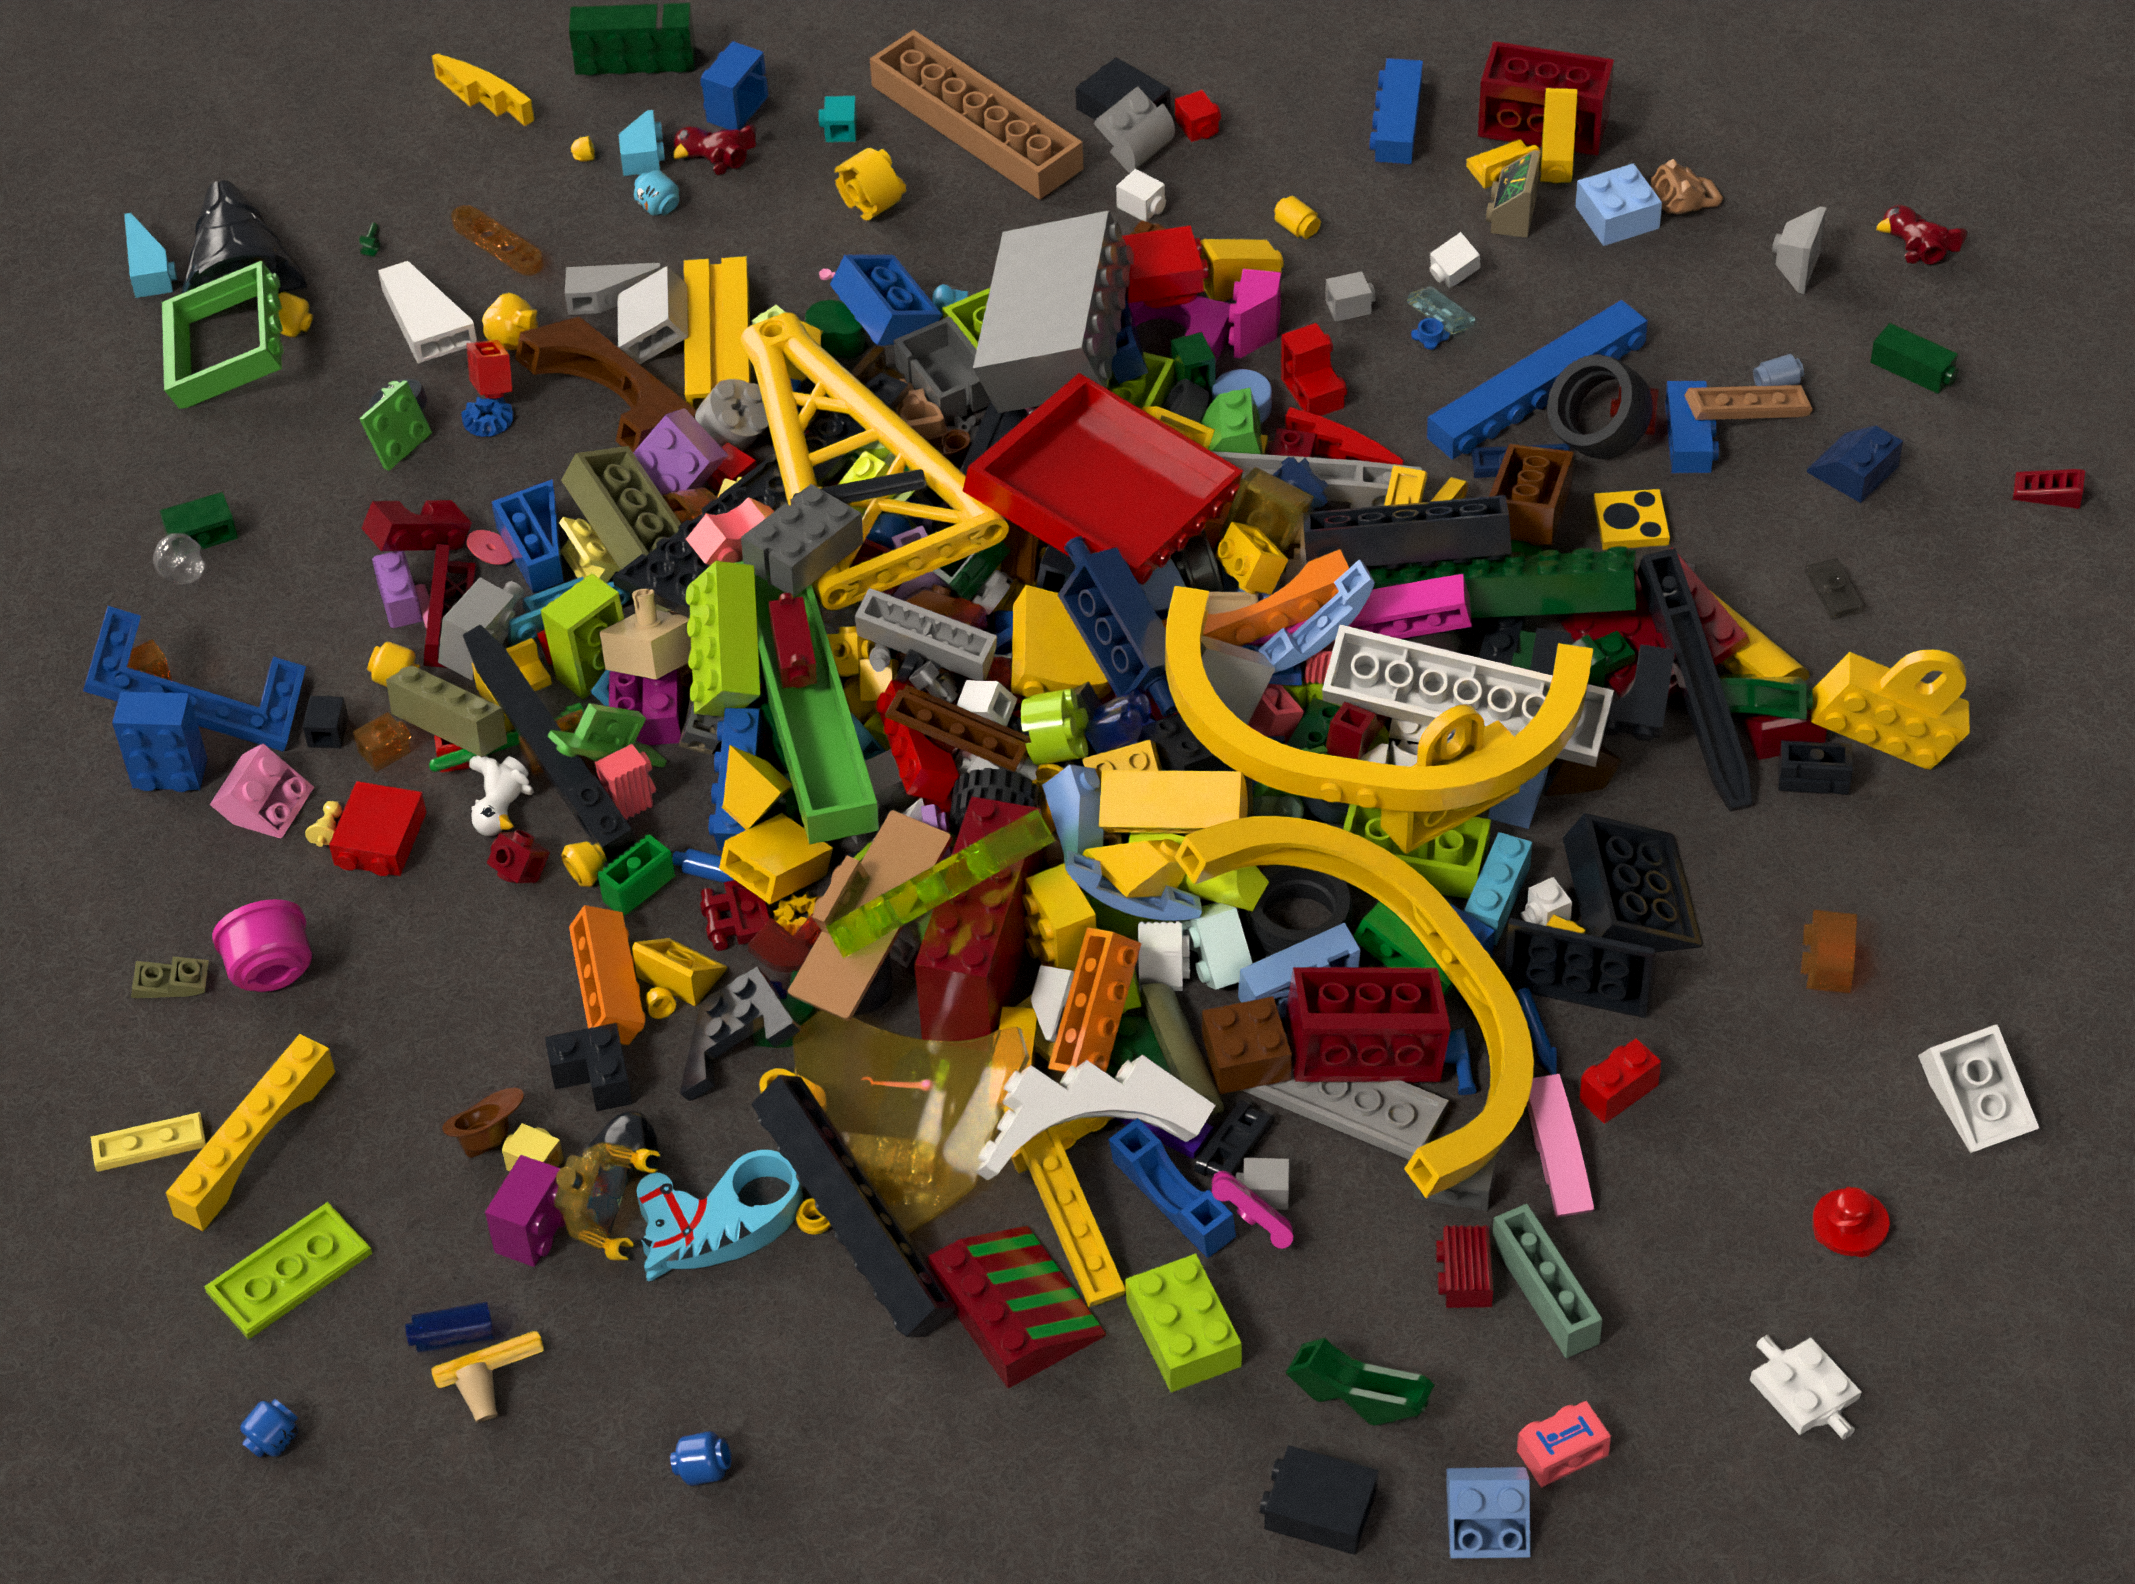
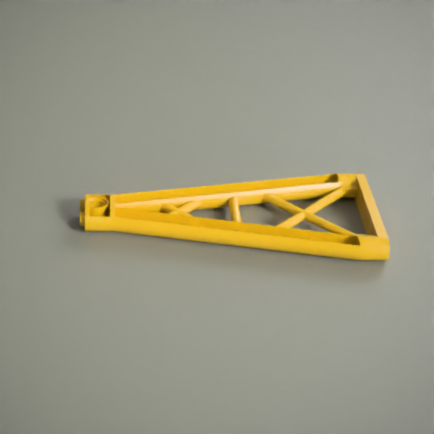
M789 312L782 313L745 329L740 337V344L755 369L788 505L791 506L790 499L793 498V494L801 492L810 484L818 487L813 466L878 440L896 457L886 475L901 473L905 467L910 470L922 469L926 485L954 509L888 499L889 496L848 503L847 505L867 509L862 517L863 543L881 511L956 525L850 568L861 548L859 546L812 583L813 590L824 608L828 610L844 608L863 600L869 588L883 592L994 546L1007 536L1009 526L1004 517L962 491L966 475L810 337L797 315ZM793 364L816 385L810 395L793 392L787 365ZM797 406L803 407L800 413L798 412ZM817 409L849 414L866 430L810 454L804 431Z

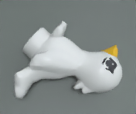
M478 755L472 757L469 767L484 775V790L486 793V797L481 800L476 799L475 806H472V823L480 834L495 836L501 833L502 830H509L514 827L508 817L507 810L509 804L517 798L520 792L532 795L534 791L531 785H529V780L526 778L528 771L513 757L508 756L501 764L493 758H488L486 755L483 757Z

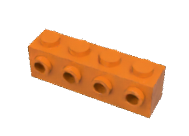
M584 905L569 926L587 1025L588 1028L617 1023L621 1044L630 1045L638 1032H641L644 1028L646 1016L645 1012L642 1011L640 1002V986L636 982L634 957L630 952L629 932L625 927L623 912Z
M1087 927L1048 1069L1065 1074L1070 1066L1077 1067L1088 1060L1106 1073L1142 943L1112 931Z

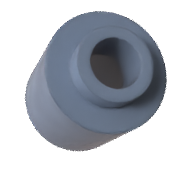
M1792 354L1762 362L1759 367L1753 369V377L1757 386L1799 385L1801 377L1804 376V369L1800 359H1795Z

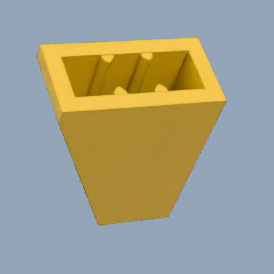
M1203 239L1200 241L1202 247L1200 259H1206L1208 266V278H1204L1203 282L1204 292L1209 299L1222 302L1232 299L1235 281L1241 282L1243 269L1281 272V268L1284 267L1281 253L1278 250H1274L1267 240Z

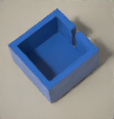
M732 41L718 55L717 60L712 66L704 71L700 83L703 88V107L708 123L729 130H741L767 99V78L763 76L766 73L763 51Z

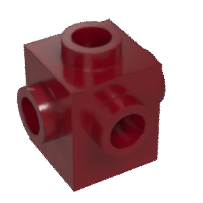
M515 830V833H499L491 845V854L486 864L497 870V876L511 883H536L540 878L550 851L534 842L535 837L523 830Z

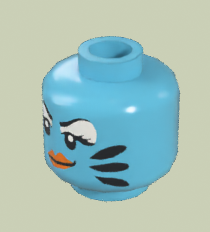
M654 170L649 173L644 172L636 179L634 199L648 213L653 216L660 214L665 216L677 207L680 200L678 197L679 187L660 170Z

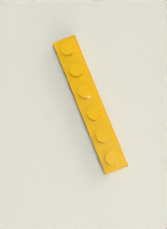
M1004 1105V1113H1006L1009 1109L1012 1110L1008 1106ZM1052 1126L1033 1136L1020 1147V1150L1088 1307H1092L1124 1296L1126 1289L1055 1127Z

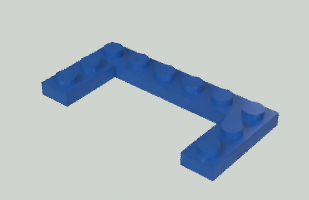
M111 606L107 607L84 685V692L117 702L121 691L189 693L198 726L256 744H264L267 747L284 752L306 666L273 656L260 706L249 705L128 668L127 665L141 616Z

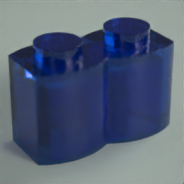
M1133 689L1096 708L1094 719L1090 720L1086 725L1085 735L1097 754L1111 751L1140 736L1143 724L1147 723L1150 718L1151 704L1148 698L1141 694L1138 689Z

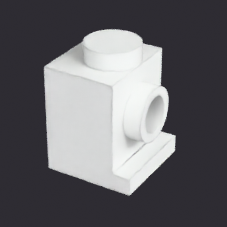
M1554 877L1529 887L1528 902L1525 906L1526 910L1521 912V917L1525 922L1545 926L1553 915L1564 920H1570L1572 901Z

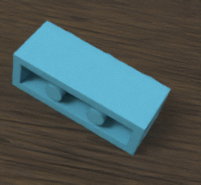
M1498 832L1464 909L1465 913L1495 930L1494 945H1497L1530 869L1532 853L1531 841Z

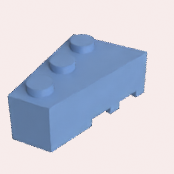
M1342 923L1240 969L1238 998L1242 1003L1273 996L1280 1019H1283L1286 1013L1293 967H1359L1360 948L1346 924Z

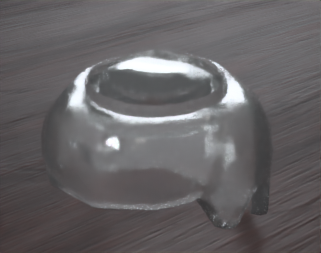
M183 533L169 534L156 545L153 555V564L156 572L166 581L175 585H191L200 579L206 567V562L203 561L200 555V544Z

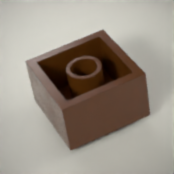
M1273 996L1202 1010V1038L1219 1094L1291 1080V1051Z

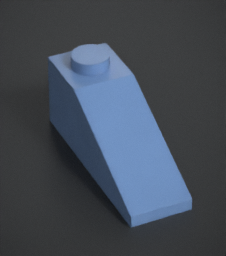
M1069 765L1042 786L1063 853L1065 854L1066 850L1082 855L1085 849L1103 847L1104 830L1099 827L1101 785L1095 768Z

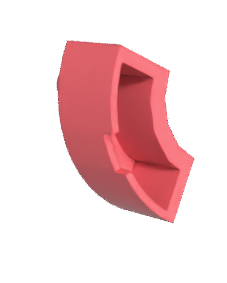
M748 497L740 506L728 513L719 515L705 514L686 540L705 564L712 565L715 561L741 562L743 561L741 537L774 511L770 506Z

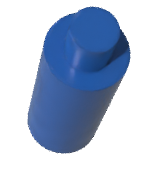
M690 848L686 853L674 852L672 859L674 863L672 864L681 866L683 873L721 883L734 880L719 869L721 856Z

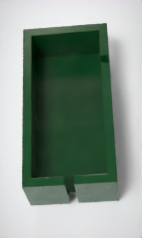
M690 3L663 4L662 28H657V4L571 7L569 37L571 50L573 51L575 75L694 71L696 44Z

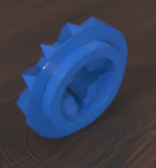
M477 396L476 402H468L466 410L461 412L464 428L476 436L488 437L500 434L513 421L511 404H507L503 397L498 399H481Z

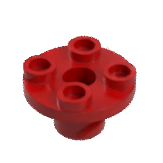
M1848 1186L1844 1189L1829 1192L1818 1201L1813 1212L1812 1226L1816 1240L1831 1251L1846 1256L1867 1257L1884 1243L1889 1230V1216L1883 1204L1873 1195L1863 1189Z

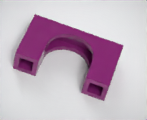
M1197 296L1190 303L1161 308L1149 307L1143 301L1129 303L1136 326L1152 319H1168L1183 325L1187 329L1185 336L1202 332L1215 356V364L1229 337L1230 327H1234V323H1229L1230 304Z

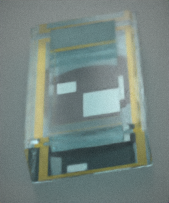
M1432 286L1409 293L1407 303L1426 317L1440 320L1443 324V329L1451 335L1467 330L1474 324V316Z

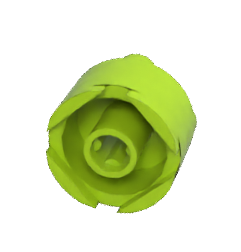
M1073 688L1036 694L1023 699L1021 705L1022 731H1029L1032 742L1025 744L1028 754L1035 765L1064 762L1088 756V746L1083 729L1089 726L1088 714L1084 707H1078L1077 696Z

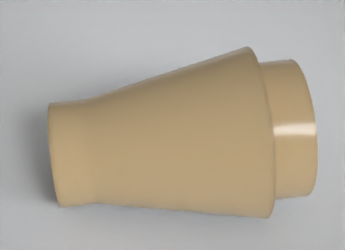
M485 1362L474 1363L459 1369L456 1372L458 1380L455 1384L473 1413L476 1423L497 1417L492 1370L487 1369Z

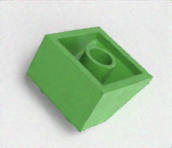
M1251 387L1218 394L1199 422L1215 430L1208 450L1263 454L1260 414Z

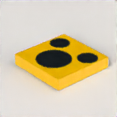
M1660 489L1594 494L1593 502L1603 550L1616 546L1636 548L1669 545L1670 536Z

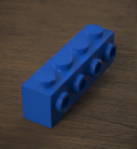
M725 708L724 721H718L717 740L722 742L721 752H715L714 770L715 773H719L718 783L712 784L711 790L712 804H716L715 814H710L708 825L709 835H714L718 850H723L725 840L745 831L722 808L724 802L729 745L761 758L764 728L759 709Z

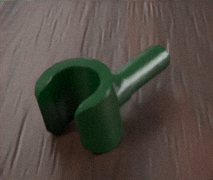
M377 223L371 224L366 236L361 235L359 237V243L363 245L360 253L363 255L375 257L380 249L379 239L374 238L378 229Z

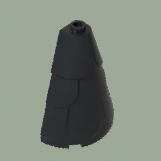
M225 180L211 184L207 189L196 223V237L189 257V267L182 294L259 261H262L272 274H277L280 281L278 293L307 288L305 276L301 268L283 248L278 237L265 224L262 215L232 182Z

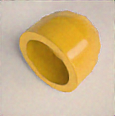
M589 136L579 138L573 142L571 152L575 160L581 162L595 160L594 147Z
M652 988L645 997V1006L653 1018L662 1019L668 1017L675 1010L676 1002L672 994L665 988Z

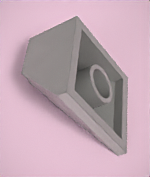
M1820 206L1787 222L1782 235L1776 234L1772 252L1777 253L1776 266L1798 293H1805L1821 252L1827 209Z

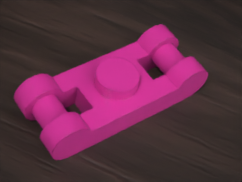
M1219 1171L1213 1176L1212 1194L1215 1199L1219 1201L1230 1200L1238 1207L1236 1212L1247 1223L1254 1226L1257 1222L1270 1232V1239L1275 1247L1283 1249L1291 1245L1293 1241V1228L1287 1218L1231 1173Z

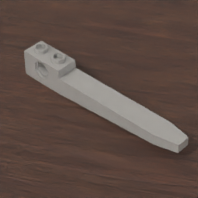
M1211 451L1243 470L1240 485H1242V491L1252 492L1256 489V483L1262 478L1266 480L1282 467L1281 462L1288 457ZM1290 456L1294 457L1298 463L1306 458L1312 472L1320 480H1325L1329 485L1323 491L1328 496L1327 500L1350 502V509L1384 506L1393 465L1422 470V467L1377 462Z

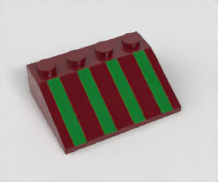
M1028 1226L961 1238L928 1256L930 1269L956 1306L953 1312L1008 1389L1106 1336L1103 1328Z

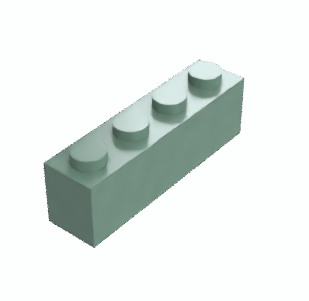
M1528 1204L1494 1217L1492 1244L1564 1357L1567 1359L1599 1345L1602 1328L1601 1316Z

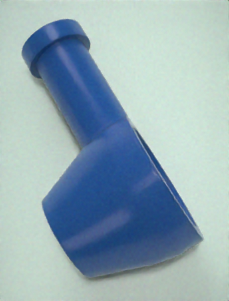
M1464 1028L1450 1031L1444 1063L1456 1065L1459 1095L1474 1094L1477 1090L1476 1085L1473 1083L1466 1032Z

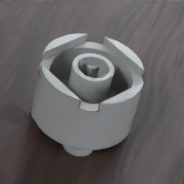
M739 379L720 381L700 404L695 413V420L720 447L728 442L742 452L768 426L759 385L755 383L750 384Z

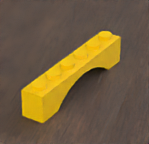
M301 1034L296 1037L166 1191L174 1217L202 1231L205 1230L228 1202L243 1167L265 1135L290 1111L303 1103L313 1100L333 1076L335 1068L328 1047Z

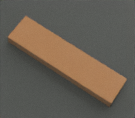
M1801 385L1688 388L1684 395L1696 420L1809 416L1813 410Z

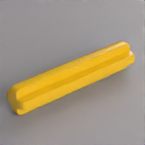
M532 1331L434 1366L432 1368V1376L436 1386L443 1388L454 1384L458 1380L456 1372L465 1366L485 1362L487 1369L493 1370L542 1352L543 1343L539 1333Z

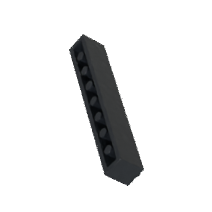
M778 1075L751 1103L758 1114L759 1123L770 1132L777 1143L778 1152L789 1161L796 1172L798 1182L807 1188L815 1200L816 1209L827 1218L835 1230L834 1235L836 1239L847 1248L854 1259V1266L867 1278L873 1287L875 1298L885 1305L893 1317L895 1328L905 1337H926L930 1335L956 1309V1306L802 1077Z

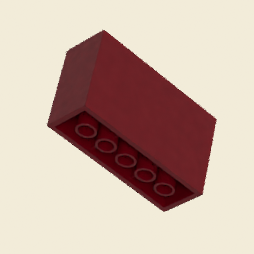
M971 796L915 962L922 1042L987 1054L993 1053L998 1038L1002 1006H1008L1026 950L1025 939L1029 938V933L1024 923V917L1028 915L1022 898L1026 894L1025 878L1044 871L1041 808Z

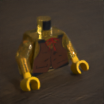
M600 1142L586 1149L582 1156L570 1155L565 1167L561 1168L556 1175V1182L559 1187L554 1200L555 1207L563 1214L569 1235L597 1250L604 1248L605 1254L610 1260H628L627 1257L619 1253L618 1248L619 1245L633 1247V1242L628 1238H607V1235L611 1234L631 1171V1167L628 1165L633 1163L635 1168L640 1171L654 1173L657 1169L647 1167L646 1159L649 1155L660 1157V1154L645 1148L632 1152L630 1147Z

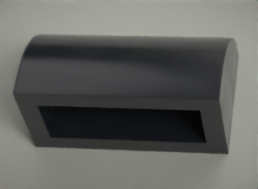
M1048 544L1040 563L1036 587L1059 593L1075 569L1071 558Z

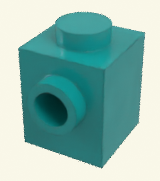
M825 96L824 109H819V127H824L826 142H856L857 109L855 96Z

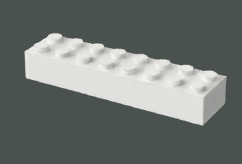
M1339 625L1322 694L1323 701L1342 705L1345 701L1375 714L1429 726L1444 711L1457 705L1467 704L1472 706L1483 717L1484 726L1499 720L1515 736L1527 726L1541 708L1550 689L1553 676ZM1588 684L1582 715L1577 727L1564 749L1556 758L1596 767L1614 690Z

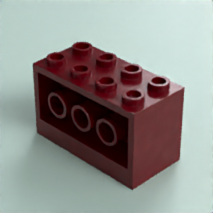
M1493 41L1480 82L1478 137L1508 142L1521 139L1524 144L1542 147L1546 88L1577 89L1574 152L1599 155L1610 115L1614 59Z
M1293 967L1284 1021L1291 1051L1295 1082L1441 1081L1451 1028L1438 968Z

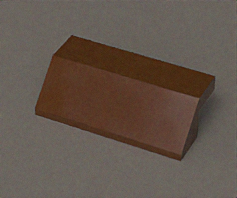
M907 684L903 691L898 690L885 715L886 718L1013 772L1021 771L1029 755L1025 743L1032 742L1030 737L936 698L926 692L917 690Z

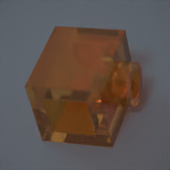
M389 712L353 731L358 753L375 772L411 753L408 743L411 735L408 728L402 721L397 722Z

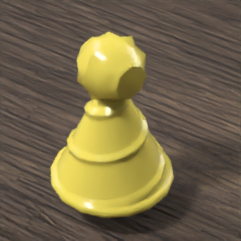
M333 800L327 801L323 806L325 815L305 831L307 840L319 847H322L323 844L329 845L336 829L334 818H338L342 813L339 803Z

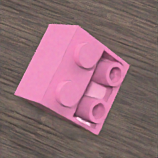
M261 744L242 754L210 805L234 825L281 839L314 789V786L266 745Z

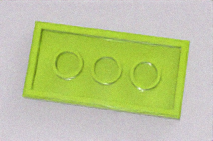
M327 1202L211 1281L204 1288L206 1293L249 1340L372 1254L369 1245Z

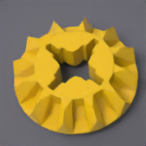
M806 892L804 896L796 897L792 893L789 900H780L778 909L774 911V925L778 933L786 939L799 942L819 937L822 930L814 921L812 915L814 914V906L820 896L813 898ZM805 911L808 912V918L801 916L796 919L795 917L796 912L799 914H803Z

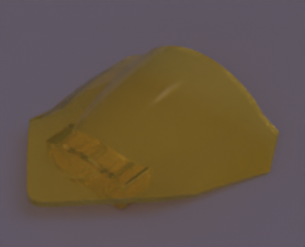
M820 1010L801 1025V1032L793 1036L795 1076L802 1077L907 1235L939 1215L976 1187L980 1177L976 1171L982 1161L977 1159L978 1155L989 1140L994 1141L999 1130L997 1125L1005 1114L1003 1111L1005 1104L1002 1101L1008 1091L1004 1089V1086L1016 1070L1020 1073L1025 1070L1030 1059L1022 1030L1017 1026L1000 1029L987 1036L971 1040L930 1041L893 1034L863 1023L854 1017L850 1021H846ZM925 1080H929L930 1085L928 1087H923L922 1082Z

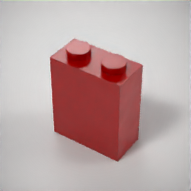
M356 781L329 843L334 865L348 871L360 869L372 871L379 876H387L388 874L401 876L427 813L422 792Z

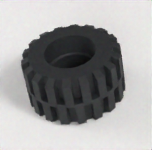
M984 768L983 770L975 769L971 770L970 773H964L954 783L949 818L950 830L958 837L971 796L1040 808L1041 792H1039V787L1037 784L1032 783V780L1028 777L1021 776L1017 772L1007 771L1006 769Z

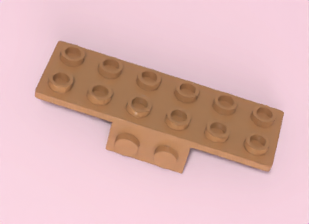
M892 810L889 812L862 862L860 863L859 860L848 855L846 856L842 865H839L834 870L831 884L826 893L817 900L814 906L812 918L822 932L788 989L791 997L843 1020H851L952 841L949 833Z

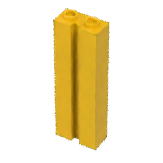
M746 256L721 258V264H709V259L684 260V282L687 284L688 337L684 339L685 399L695 410L699 408L704 399L722 380L739 379L751 384V361L740 344L742 333L746 328L750 327L749 274Z

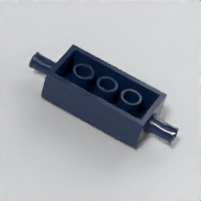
M1082 536L1071 539L1064 546V550L1068 553L1076 568L1058 593V597L1120 703L1124 707L1153 698L1163 717H1169L1177 713L1178 709L1169 690L1165 669L1166 629L1163 626L1162 620L1157 616L1148 601L1144 590L1132 574L1128 563L1123 559L1117 547L1091 553Z

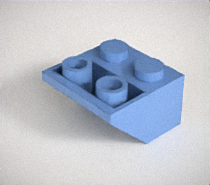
M1526 1467L1447 1468L1450 1558L1530 1557L1529 1477Z

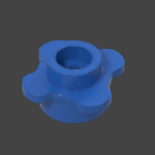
M1435 318L1421 320L1418 324V329H1414L1411 332L1413 340L1420 341L1426 349L1430 350L1437 348V344L1442 340H1448L1450 335L1449 331L1443 329L1442 322Z

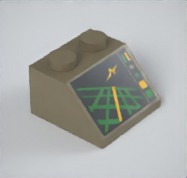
M1533 150L1501 170L1499 182L1493 181L1491 200H1494V203H1488L1486 221L1491 222V233L1528 238L1537 198L1540 151Z

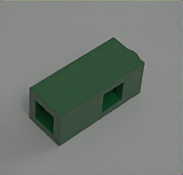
M1889 323L1873 342L1870 363L1937 394L1940 393L1945 385L1951 386L1959 372V369L1956 368L1958 353L1892 323Z

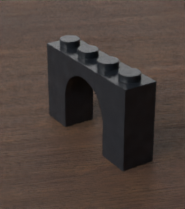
M1537 628L1530 670L1553 676L1558 643L1570 645L1571 633ZM1640 644L1634 683L1625 696L1612 702L1604 734L1617 735L1619 732L1633 734L1634 738L1643 741L1661 738L1675 654L1674 649Z

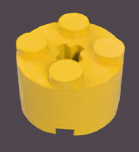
M866 148L837 166L834 172H839V178L835 179L842 199L849 208L856 206L863 211L864 214L860 217L866 221L899 202L902 194L906 192L904 182L896 176L891 167L892 160L883 149L876 151L872 148Z

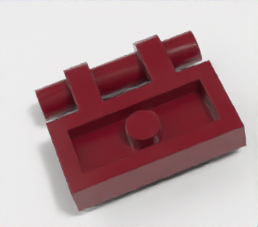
M736 880L724 882V894L715 895L712 888H705L701 891L702 901L700 902V909L702 915L707 919V938L713 943L714 950H725L728 947L726 938L729 935L736 934L738 945L773 938L772 926L765 901ZM730 910L732 918L721 920V912Z

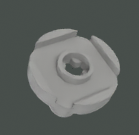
M996 570L976 592L978 595L963 608L957 618L962 623L969 622L970 626L978 628L982 624L980 621L982 616L985 617L993 611L1014 580L1005 572Z

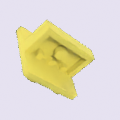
M563 517L559 523L568 535L569 540L562 548L561 553L577 578L582 576L586 578L593 573L607 584L613 574L620 571V568L588 522L582 519L574 520Z

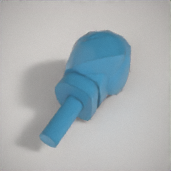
M945 284L939 285L933 292L932 302L942 314L941 316H943L942 308L967 298L968 291L952 289Z

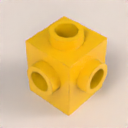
M855 626L839 627V634H827L839 677L860 676V660L869 659L871 650L875 648V643L858 636Z

